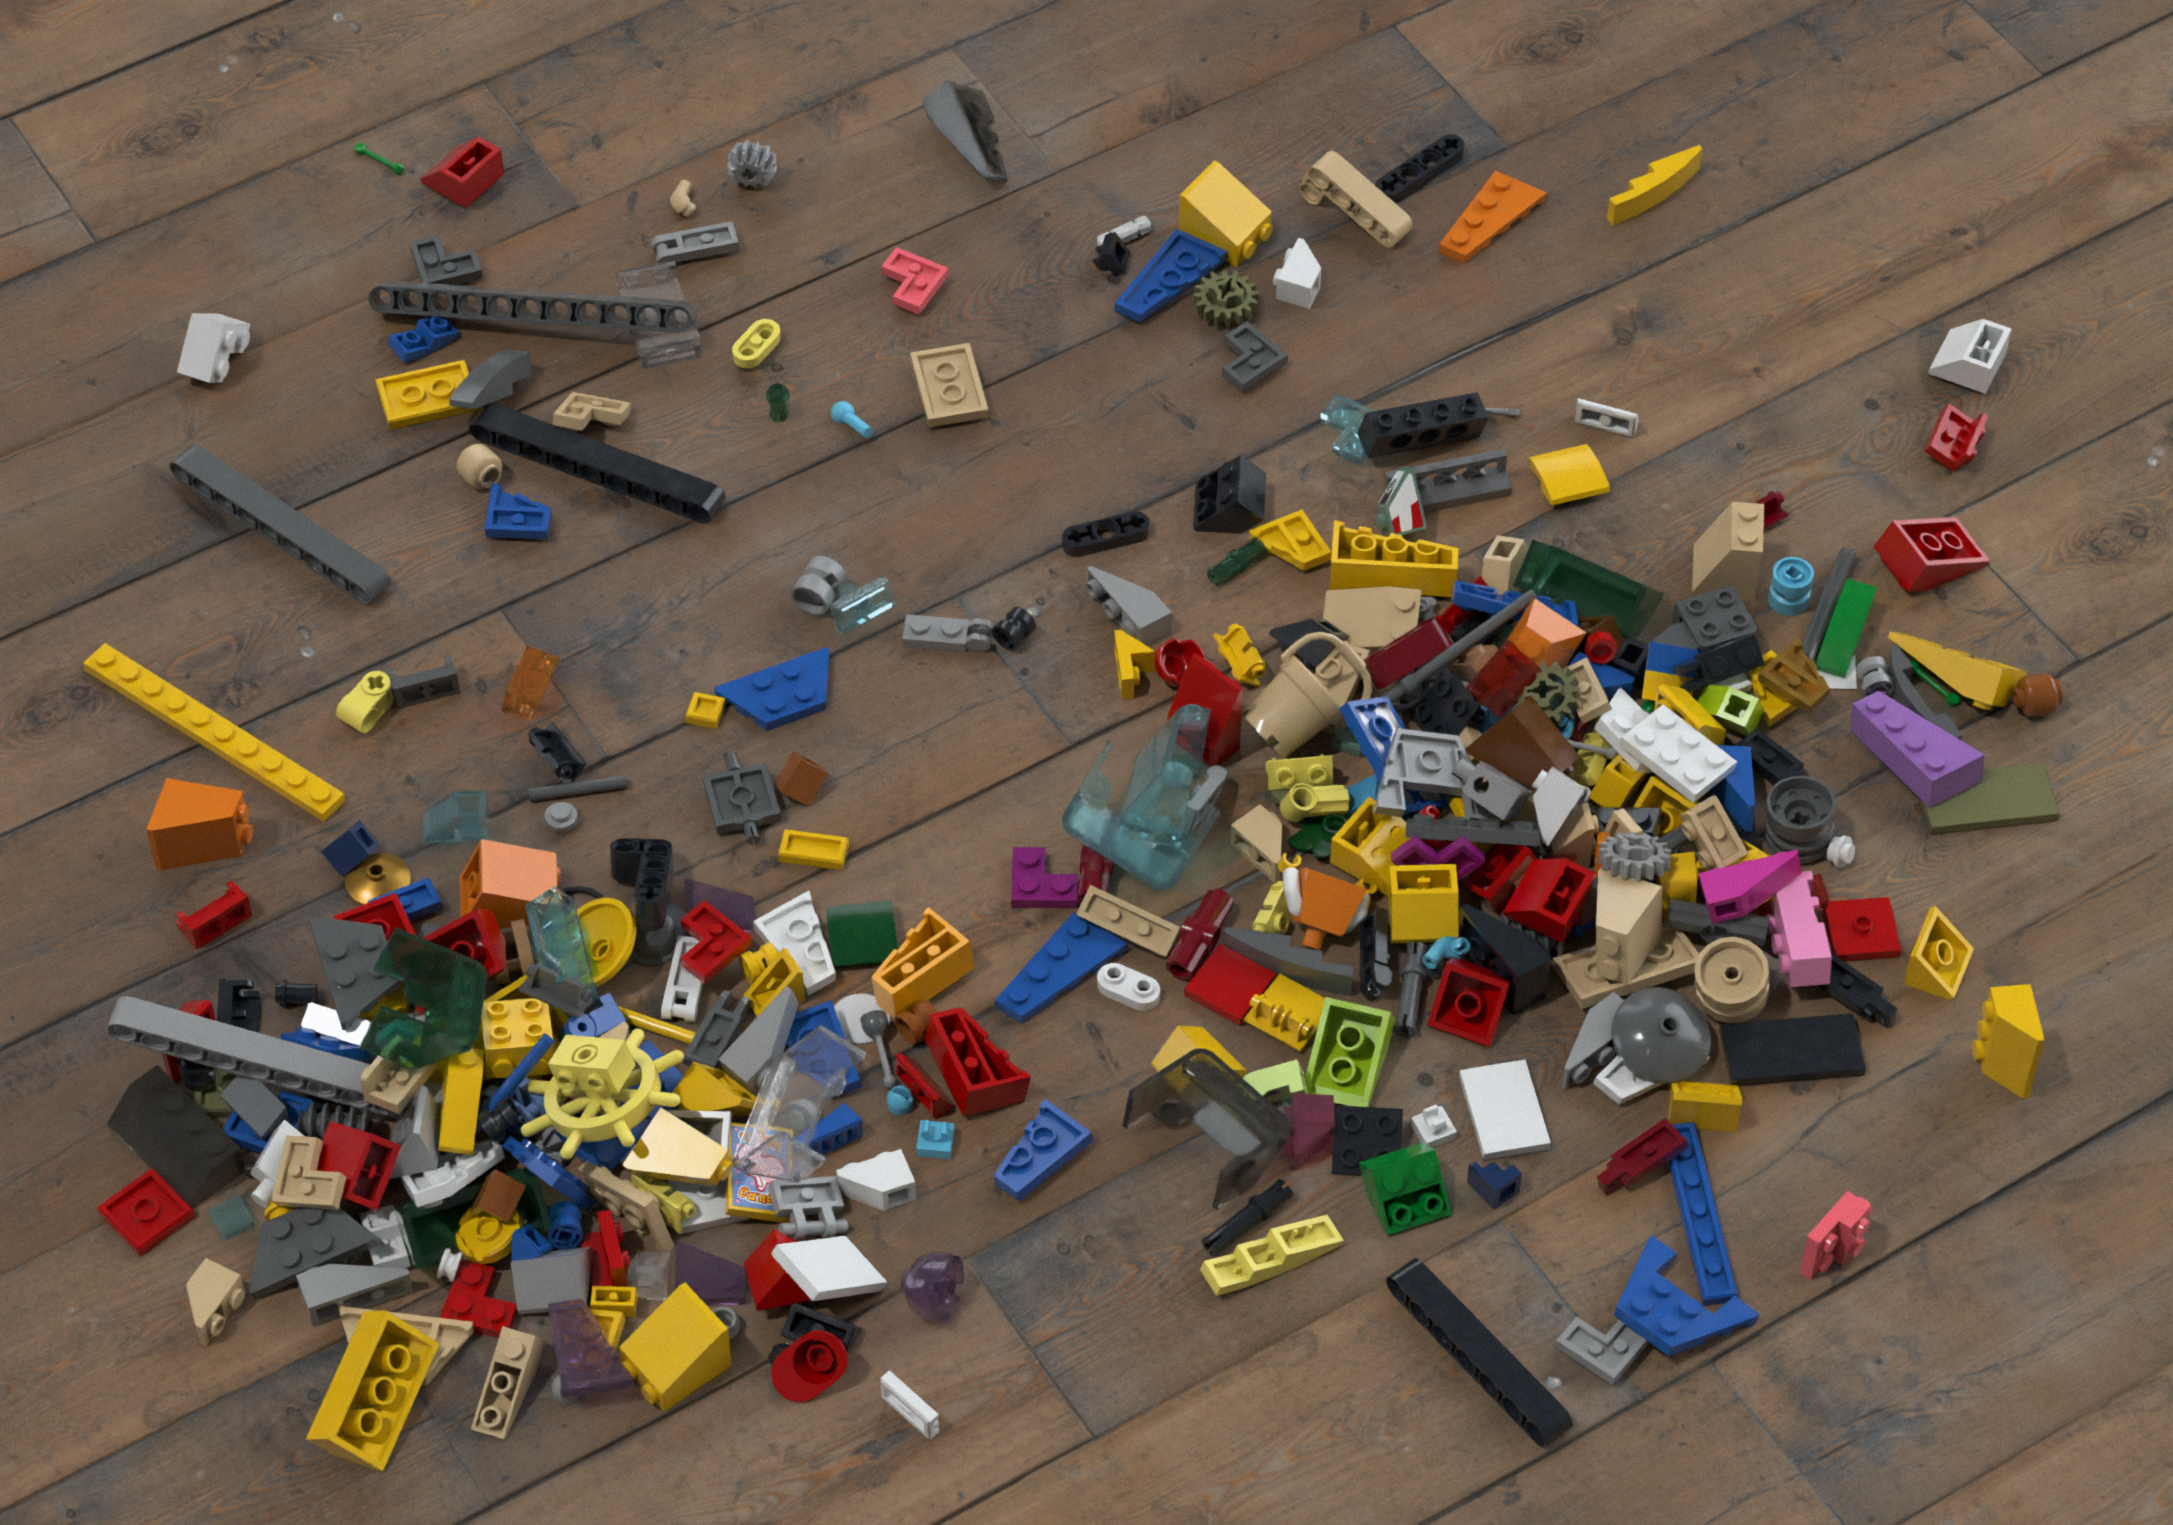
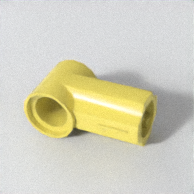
M1305 783L1296 784L1281 800V814L1291 822L1302 821L1305 817L1328 816L1330 814L1344 815L1349 811L1350 799L1348 789H1345L1344 785L1312 787ZM1293 798L1300 800L1304 807L1297 805Z

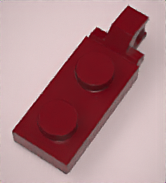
M1664 1118L1611 1155L1612 1160L1606 1164L1607 1169L1597 1176L1599 1188L1608 1196L1620 1189L1622 1185L1624 1188H1628L1632 1184L1634 1185L1688 1147L1687 1140Z

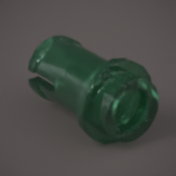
M780 383L771 385L766 391V400L770 408L769 416L775 422H777V413H779L780 422L785 421L789 416L787 402L790 398V392Z

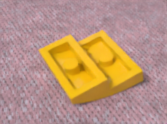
M1588 444L1529 457L1530 469L1541 481V492L1551 505L1610 492V485L1606 475Z

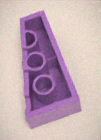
M1880 691L1852 704L1851 731L1929 808L1982 782L1984 754Z

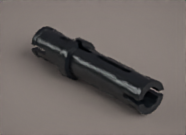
M1278 1179L1259 1196H1252L1248 1201V1205L1201 1240L1204 1249L1207 1251L1211 1247L1212 1250L1209 1254L1212 1257H1216L1259 1221L1269 1219L1274 1209L1293 1196L1289 1185L1283 1189L1282 1186L1286 1182Z

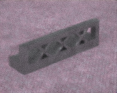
M1505 449L1412 467L1414 468L1424 513L1511 496L1512 486L1506 474L1507 454ZM1497 462L1495 467L1483 468L1488 463ZM1468 468L1463 473L1453 474L1458 469ZM1397 470L1385 473L1384 492ZM1438 474L1433 479L1424 480L1428 475Z

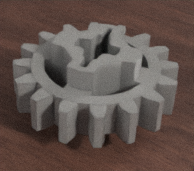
M1629 832V835L1626 833H1616V838L1607 836L1606 842H1600L1598 864H1602V870H1611V876L1622 875L1623 880L1629 877H1634L1636 881H1640L1641 878L1653 880L1654 875L1662 877L1664 876V871H1669L1672 850L1668 849L1667 842L1659 843V837L1652 838L1647 833L1635 835L1634 832Z

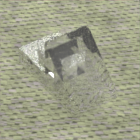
M636 1251L629 1265L628 1280H632V1287H636L637 1300H666L671 1252Z

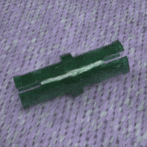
M1254 537L1237 550L1232 549L1226 554L1227 557L1207 569L1209 580L1212 583L1215 582V586H1220L1236 573L1241 574L1247 569L1246 566L1266 553L1264 543L1261 540L1258 541L1257 537Z

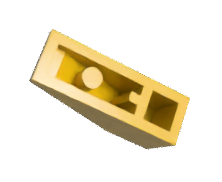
M1618 754L1605 767L1589 798L1595 801L1598 807H1624L1649 773L1635 771Z
M454 1045L449 1047L442 1078L438 1151L472 1155L483 1074V1049Z

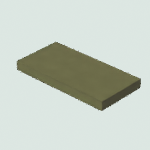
M2043 763L1983 769L1982 782L1931 808L1920 799L1930 834L2057 821L2059 817V811Z

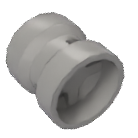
M1879 656L1869 657L1857 665L1856 671L1860 681L1863 682L1861 688L1864 697L1877 691L1882 692L1888 697L1892 695L1895 686L1892 677L1889 676L1890 669L1885 658Z

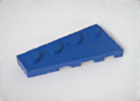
M1456 580L1451 591L1452 603L1456 604L1458 608L1465 611H1474V609L1484 611L1490 617L1522 595L1521 592L1512 590L1505 591L1503 595L1497 594V590L1493 587ZM1537 596L1538 601L1578 627L1574 601L1564 600L1562 606L1552 603L1550 597ZM1527 608L1511 619L1518 622Z
M1073 912L995 999V1008L1018 1022L1024 1023L1053 1003L1057 995L1066 989L1070 991L1079 985L1083 977L1092 971L1094 973L1098 972L1106 965L1109 959L1115 955L1119 957L1127 952V943L1099 926L1076 916L1077 913Z

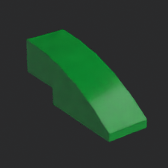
M1846 579L1815 664L1817 670L1842 678L1846 677L1863 636L1865 624L1874 605L1877 587Z

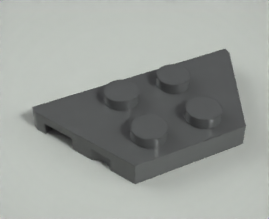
M315 916L309 917L310 928L341 1029L346 1030L352 1026L351 1021L364 1010L368 1013L378 1005L382 998L388 997L400 987L382 925Z
M298 1207L282 1216L262 1223L249 1287L250 1294L256 1300L296 1282V1275L305 1272L309 1268L337 1264L378 1246V1242L369 1231L340 1207L339 1210Z

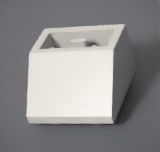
M1985 319L1950 329L1928 374L1986 394L2007 353L2012 329Z

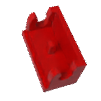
M232 880L225 884L228 888L225 895L187 917L182 911L175 914L178 918L176 921L177 928L196 950L252 917L248 896Z

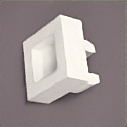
M1433 1105L1423 1109V1113L1411 1117L1410 1125L1421 1143L1435 1148L1456 1140L1457 1131L1442 1106Z

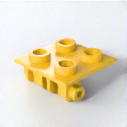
M1279 974L1264 994L1260 996L1255 994L1252 997L1249 1005L1253 1008L1243 1021L1300 1052L1317 1031L1325 998L1288 977Z

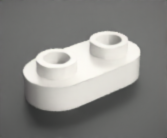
M1118 963L1106 964L1098 971L1097 987L1104 996L1139 1011H1148L1158 1005L1160 1001V986L1155 979ZM1145 988L1147 991H1140L1139 989Z

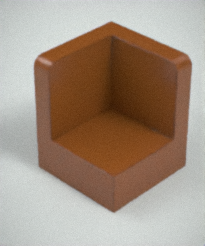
M793 751L777 778L775 786L781 793L809 806L828 772L821 764Z
M494 1170L486 1177L470 1212L477 1215L484 1211L503 1222H507L510 1220L526 1185Z

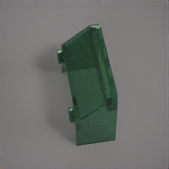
M1534 539L1530 544L1513 584L1514 587L1528 591L1532 589L1537 596L1550 597L1553 602L1563 605L1564 600L1574 601L1576 611L1588 617L1613 616L1624 640L1627 636L1630 638L1639 637L1660 605L1664 595L1659 590L1561 548Z
M395 928L373 970L404 982L403 992L407 1000L414 1006L426 1009L425 1021L423 1022L381 1005L359 1048L395 1062L406 1069H419L469 1052L479 1035L487 982L486 968L475 959Z
M527 1167L504 1172L503 1174L526 1185L516 1206L523 1219V1226L531 1224L539 1233H541L540 1228H543L545 1231L552 1229L537 1175ZM486 1178L470 1182L451 1197L444 1198L443 1202L435 1207H417L413 1200L394 1206L411 1263L416 1270L440 1264L439 1258L443 1256L446 1248L451 1249V1251L459 1249L455 1240L456 1232L459 1233L461 1227L459 1222L462 1216L473 1206Z

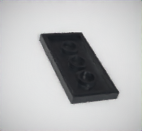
M1853 1013L1720 1024L1719 1033L1731 1085L1744 1086L1865 1075L1866 1066Z

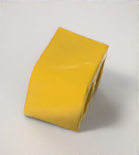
M1695 852L1671 854L1669 871H1664V876L1662 877L1656 875V885L1662 886V922H1666L1670 898L1696 903L1697 872Z

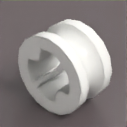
M446 1248L439 1265L437 1278L441 1279L445 1276L449 1278V1282L453 1283L463 1253L452 1254L451 1249Z

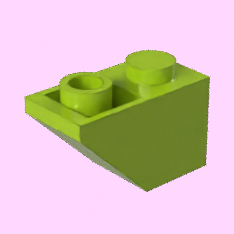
M1704 686L1697 701L1723 727L1745 736L1755 730L1764 712V707L1759 698L1728 686Z

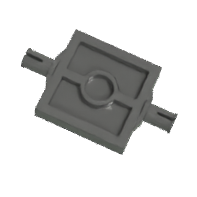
M728 751L723 755L727 769L716 774L703 776V784L716 832L721 834L744 830L747 844L753 845L752 835L755 844H757L761 840L757 830L758 826L781 821V814L767 764L739 766L737 753L731 751L730 759Z

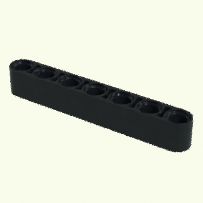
M1413 1258L1387 1276V1287L1396 1300L1538 1446L1546 1447L1572 1428L1571 1416L1561 1403L1422 1261Z

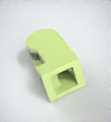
M1298 1060L1253 1071L1246 1074L1240 1083V1090L1247 1104L1256 1110L1265 1109L1272 1102L1292 1097L1296 1105L1310 1102L1304 1072Z

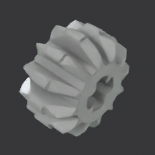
M747 139L744 144L736 142L735 147L731 149L727 157L728 175L734 177V183L742 182L745 187L752 185L757 189L760 184L767 186L776 174V153L770 151L769 145L761 146L759 140L756 144L751 143Z

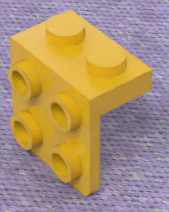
M535 998L489 1001L480 1004L485 1079L508 1077L543 1034H547L553 1039L547 1003ZM554 1044L527 1076L552 1074L548 1063L554 1055Z

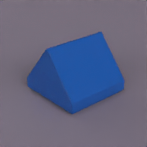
M531 1224L520 1227L512 1233V1260L538 1258L553 1249L552 1245Z

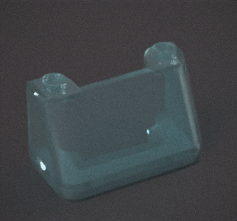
M1196 704L1182 706L1137 754L1118 821V830L1124 836L1180 848L1192 778H1199L1211 709L1200 707Z

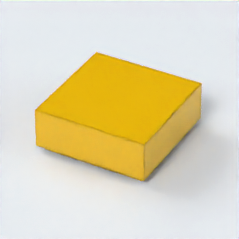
M694 692L685 715L686 723L717 729L726 706L725 698Z

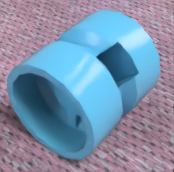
M1785 557L1774 565L1768 602L1775 612L1785 616H1796L1807 609L1814 576L1813 568L1807 561L1798 557Z

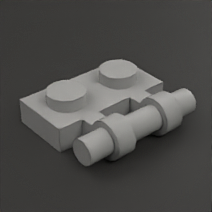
M836 1176L772 1180L770 1182L768 1190L775 1216H789L790 1223L779 1224V1232L788 1237L792 1236L794 1240L805 1239L807 1235H821L822 1238L834 1237L836 1233H846L848 1231L847 1220H835L833 1214L840 1213L844 1207ZM818 1214L819 1221L806 1222L804 1215Z

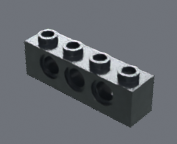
M1478 392L1367 412L1357 434L1369 459L1479 438L1489 417Z

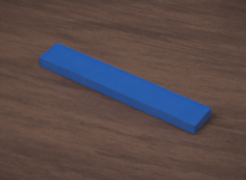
M1695 1122L1672 1124L1687 1140L1688 1144L1685 1150L1667 1161L1702 1305L1725 1304L1733 1296L1738 1298V1293Z

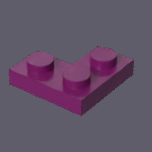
M1413 836L1391 852V862L1396 866L1456 864L1458 882L1485 863V854L1463 836L1438 853L1418 837Z
M1013 847L1011 908L1077 909L1078 874H1045L1046 847Z

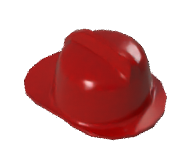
M813 1330L804 1334L784 1349L774 1360L771 1369L772 1383L776 1391L785 1399L794 1402H805L817 1397L838 1381L845 1373L848 1364L847 1351L842 1340L824 1330Z

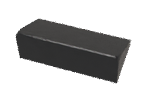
M794 1303L791 1305L781 1336L796 1341L804 1334L813 1330H824L842 1340L848 1356L862 1327L800 1303Z

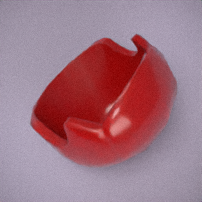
M1173 638L1166 641L1156 650L1154 664L1157 675L1167 684L1179 687L1192 655L1196 653L1206 660L1203 649L1192 639L1177 640Z

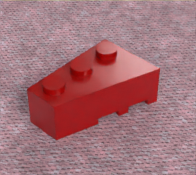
M962 1007L930 1014L925 1041L962 1116L965 1117L1025 1102L1031 1076L1025 1070L1020 1071L1009 1060L1010 1055L1004 1049L999 1050L988 1039L989 1034Z

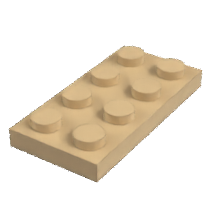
M1662 923V937L1628 985L1597 975L1596 945L1553 958V968L1580 1008L1584 1009L1596 1005L1613 992L1621 997L1695 973L1694 967L1699 953L1682 930L1665 927V923Z

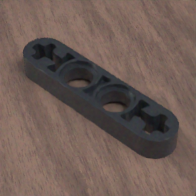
M1453 134L1441 137L1379 178L1375 186L1394 203H1398L1458 163L1464 156V140ZM1434 160L1437 162V165L1427 166L1423 161ZM1404 174H1413L1414 176H1416V178L1413 180H1406L1401 176Z

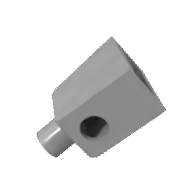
M1461 758L1452 772V775L1465 783L1462 788V792L1502 820L1515 818L1531 793L1530 789L1488 763H1479L1477 766H1474L1464 758ZM1484 779H1487L1489 782L1487 791L1482 786Z

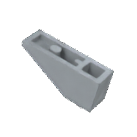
M788 986L778 994L718 1059L724 1071L754 1095L772 1082L774 1074L778 1070L799 1003L792 989Z
M327 1264L321 1267L309 1268L305 1272L296 1275L299 1291L312 1327L340 1318V1306L366 1309L413 1293L410 1274L407 1268Z

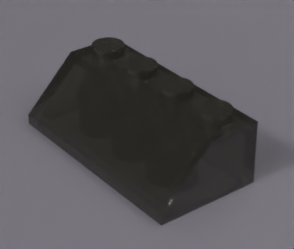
M158 1065L128 1086L107 1122L109 1128L149 1169L153 1168L192 1209L245 1172L241 1148Z

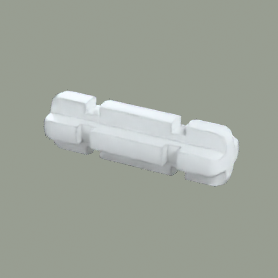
M1141 216L1134 219L1135 223L1130 221L1110 230V232H1116L1122 242L1127 243L1137 238L1138 234L1142 236L1150 232L1152 224L1146 216ZM1109 232L1101 234L1097 237L1098 246L1103 244L1104 237L1106 234H1109Z

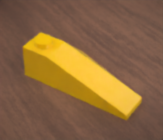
M1892 631L1888 635L1889 639L1898 644V646L1961 695L1974 699L1972 705L1979 708L1991 710L1992 706L2004 707L2012 697V691L2017 689L2020 678L2027 675V671L1989 659L1971 658L1970 653L1951 648L1944 649L1940 644L1911 635Z

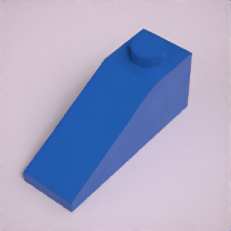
M1716 745L1736 760L1737 764L1735 770L1711 788L1710 791L1717 796L1721 804L1729 811L1745 832H1752L1755 795L1751 747Z

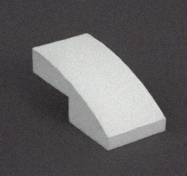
M393 1205L378 1208L377 1211L360 1213L362 1226L378 1242V1246L369 1249L373 1266L410 1267L408 1254Z

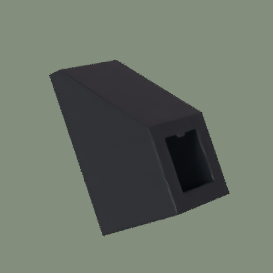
M1312 618L1271 629L1269 633L1270 636L1278 641L1277 646L1284 651L1298 639L1310 633L1325 632L1335 635L1342 641H1347L1349 637L1348 634L1326 619ZM1325 640L1310 641L1295 653L1302 657L1301 662L1305 666L1316 670L1315 668L1336 646Z

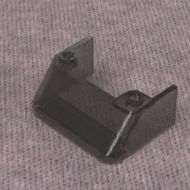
M1203 1048L1191 1050L1129 1090L1122 1124L1128 1130L1151 1114L1161 1123L1171 1126L1179 1125L1190 1118L1232 1155L1234 1159L1229 1161L1226 1168L1220 1171L1212 1205L1216 1210H1219L1252 1188L1259 1181L1288 1140L1291 1130L1290 1120L1216 1054Z

